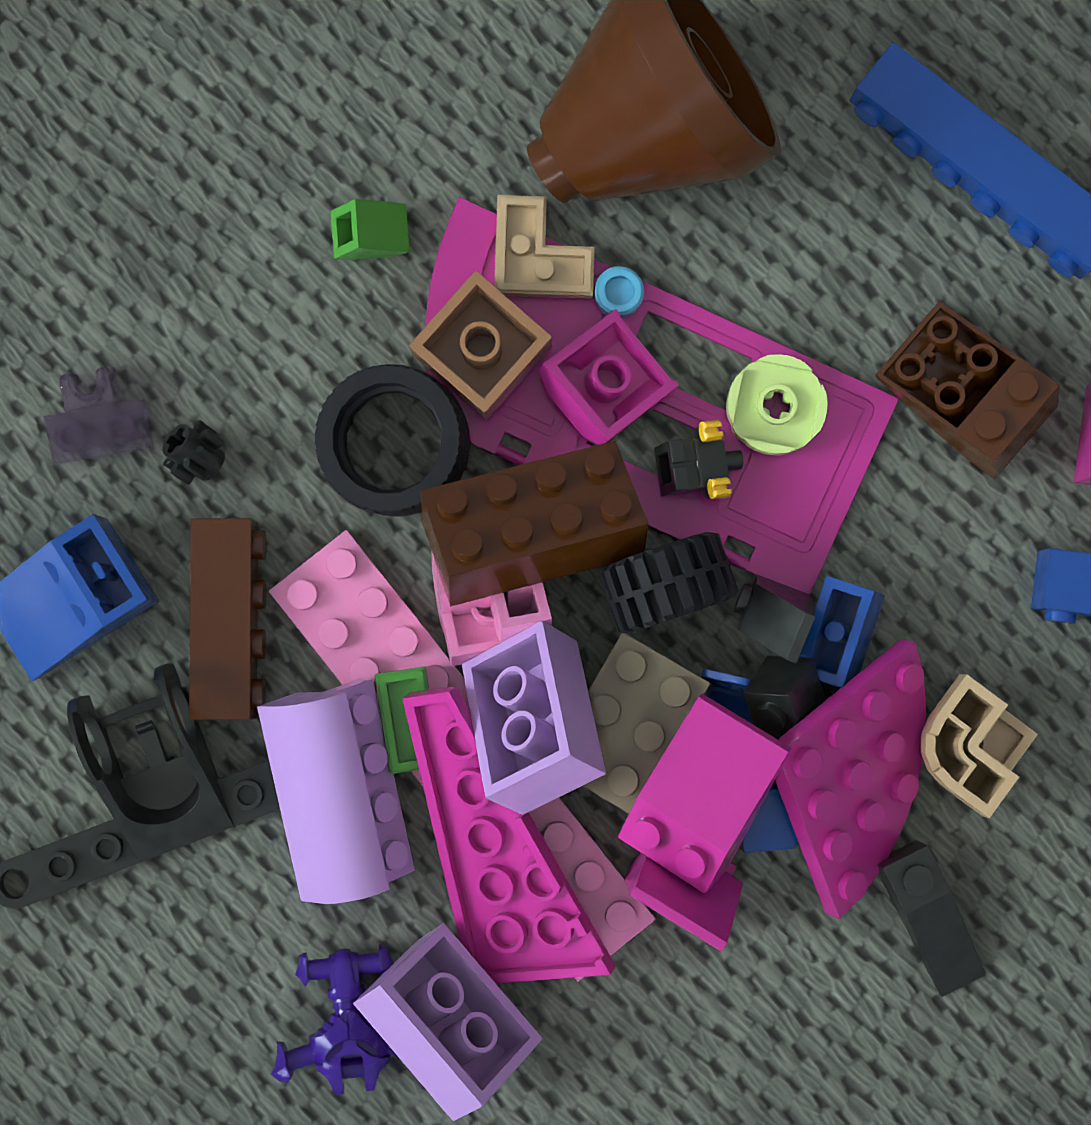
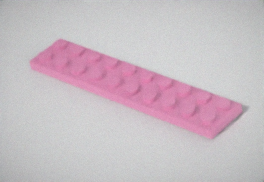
M348 530L342 532L269 590V593L342 685L358 679L373 678L379 704L375 674L426 666L429 690L456 686L469 708L464 676L456 666H451L449 657ZM411 771L423 786L420 771ZM560 797L528 812L610 956L656 920L645 904L629 895L623 876ZM575 977V979H576L577 982H579L581 979L584 978V977Z

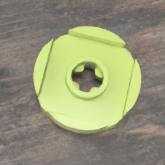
M781 354L767 355L749 364L735 377L727 395L726 413L733 435L748 448L765 455L780 456L802 449L821 430L826 419L828 400L823 384L820 385L818 378L812 373L813 370L805 362L792 356ZM774 392L783 394L782 402L790 404L789 413L782 412L778 419L770 417V411L763 408V400H770Z

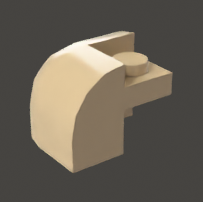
M959 674L926 721L921 733V754L927 771L942 787L978 814L990 819L1019 779V776L1013 773L1012 769L1038 734L1005 709L1008 704L968 674Z

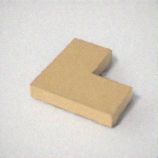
M498 195L494 287L503 295L513 297L593 299L594 247L545 245L547 197Z

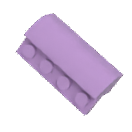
M373 678L358 679L324 692L294 693L257 706L301 901L335 904L364 899L390 890L389 882L415 871L394 774H390L382 718Z

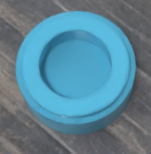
M621 266L612 267L604 271L599 276L594 291V298L598 308L605 315L617 309L621 314L620 318H626L634 314L640 307L644 296L643 282L638 274L627 267Z

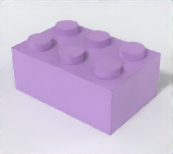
M541 620L462 663L486 799L524 815L606 774L576 640Z
M444 922L416 941L353 1003L452 1121L482 1107L543 1039Z

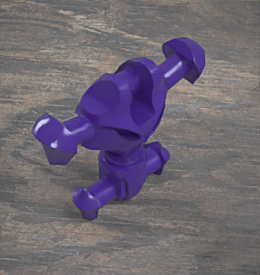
M379 944L378 953L358 955V952H351L350 949H339L335 954H330L329 958L308 960L307 952L299 955L295 976L301 980L304 987L310 980L330 978L331 987L328 989L327 997L333 1002L335 1013H331L330 1020L325 1021L323 1027L309 1036L310 1044L287 1050L284 1042H277L276 1062L270 1073L275 1079L280 1082L289 1083L294 1075V1070L315 1064L316 1070L329 1081L335 1095L344 1094V1079L364 1077L366 1091L375 1090L380 1071L390 1062L391 1055H397L353 1003L366 991L365 985L361 983L360 975L383 974L394 964L389 956L387 946Z

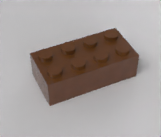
M615 441L420 490L422 523L450 607L605 566L645 552L649 523Z

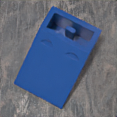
M92 514L51 540L0 581V631L31 681H35L160 601L107 518Z

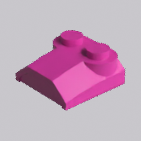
M617 309L545 361L538 370L543 380L544 388L550 398L585 439L597 445L613 441L623 430L679 386L676 380H672L620 318L621 314Z

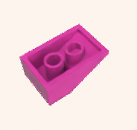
M701 694L638 795L618 838L706 894L728 869L792 748L706 695Z
M638 851L623 876L629 895L719 951H723L728 942L743 887V882L733 875L737 866L731 862L724 874L704 894Z

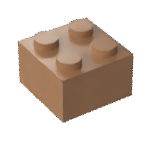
M475 270L411 342L409 349L415 359L487 421L552 348V336Z

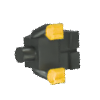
M719 420L700 422L694 431L692 439L669 440L654 447L661 496L690 493L700 489L707 500L731 496L732 489H727V484H731L728 471L741 470L743 468V455L740 450L725 451L724 440H721L723 431H718V427H722V423Z

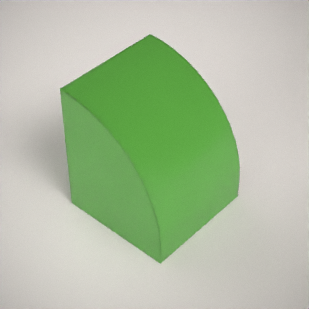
M353 199L330 211L334 259L385 258L410 252L406 204Z

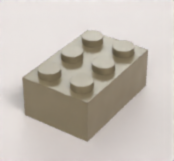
M622 633L588 690L606 774L583 785V787L629 814L638 795L695 701L701 694L708 697L714 686L636 639Z

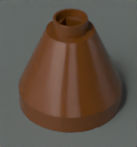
M610 0L540 118L542 135L527 145L529 160L539 179L548 191L562 203H567L580 193L591 201H600L740 179L760 168L781 152L776 126L754 79L731 40L703 0Z

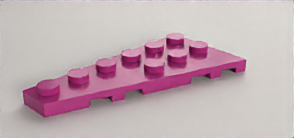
M454 686L411 692L403 697L459 941L495 983L611 975L616 967L615 963L530 814L521 815L485 798L470 709L458 688Z

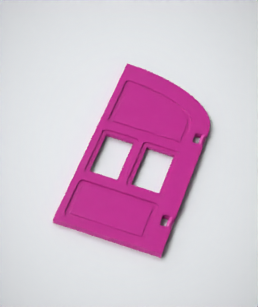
M461 197L457 200L438 250L428 295L425 327L475 270L493 286L495 285L497 214ZM548 237L545 239V245L565 246ZM594 259L593 299L506 296L552 336V348L487 421L428 370V374L443 384L462 407L469 427L470 443L516 465L593 447L587 443L588 440L578 432L547 394L538 370L545 361L607 316L598 308L594 298V291L599 276L607 269L612 268L611 266ZM642 281L644 296L640 307L634 314L621 318L635 336H637L647 312H650L752 359L751 363L767 355L778 354L800 359L813 370L812 373L818 378L820 385L823 384L827 394L828 408L821 430L802 449L780 456L765 455L748 448L733 435L726 410L678 388L651 408L693 429H696L699 423L704 421L719 420L722 423V427H718V431H723L721 440H724L725 451L740 450L743 455V468L741 470L728 471L731 484H727V489H732L730 497L707 500L703 496L701 489L690 493L661 496L657 475L623 460L649 523L648 526L678 540L703 532L719 533L723 546L727 537L730 536L754 547L750 559L724 547L730 564L754 575L758 574L810 594L899 398ZM774 392L770 400H763V408L768 409L770 417L778 419L782 412L789 413L790 404L782 402L783 394L779 392ZM504 434H509L530 444L531 447L527 456L501 445Z

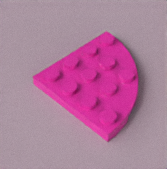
M903 639L897 641L778 739L792 749L775 781L826 914L838 919L864 896L867 888L880 870L877 865L889 857L907 819L912 801L918 793V779L923 759L921 754V733L926 724L924 671L921 666L916 643Z

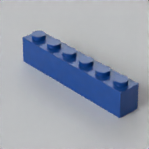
M892 42L857 86L849 100L856 106L854 112L857 117L871 127L876 128L878 125H881L894 135L893 143L904 154L910 157L919 155L933 166L931 169L933 175L941 183L949 187L958 185L972 196L970 199L971 204L980 213L988 217L997 215L1011 226L1009 233L1016 241L1026 247L1036 245L1050 256L1048 263L1056 272L1069 278L1075 275L1078 279L1090 273L1091 194L905 50Z

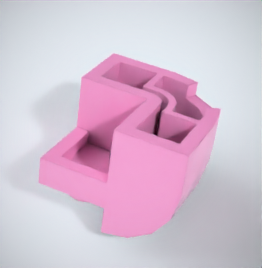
M431 550L436 603L451 666L462 665V663L541 620L552 626V617L543 582L450 607Z

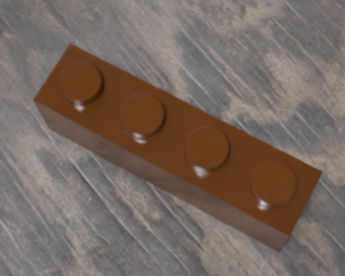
M191 518L189 720H252L257 718V706L266 704L265 679H257V659H265L266 632L265 629H257L258 609H265L267 601L266 581L258 580V560L266 559L267 536L265 530H258V521L252 518Z

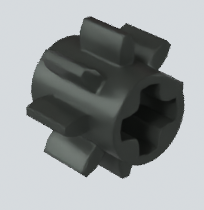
M201 420L197 421L193 429L186 424H180L167 435L163 443V454L168 457L163 462V465L171 470V475L186 485H190L195 476L202 481L210 480L220 471L224 463L225 453L220 447L225 442L217 436L215 430Z

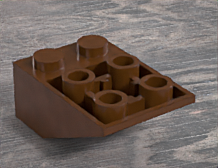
M940 301L876 374V378L932 430L993 479L998 477L1058 407L1059 384Z

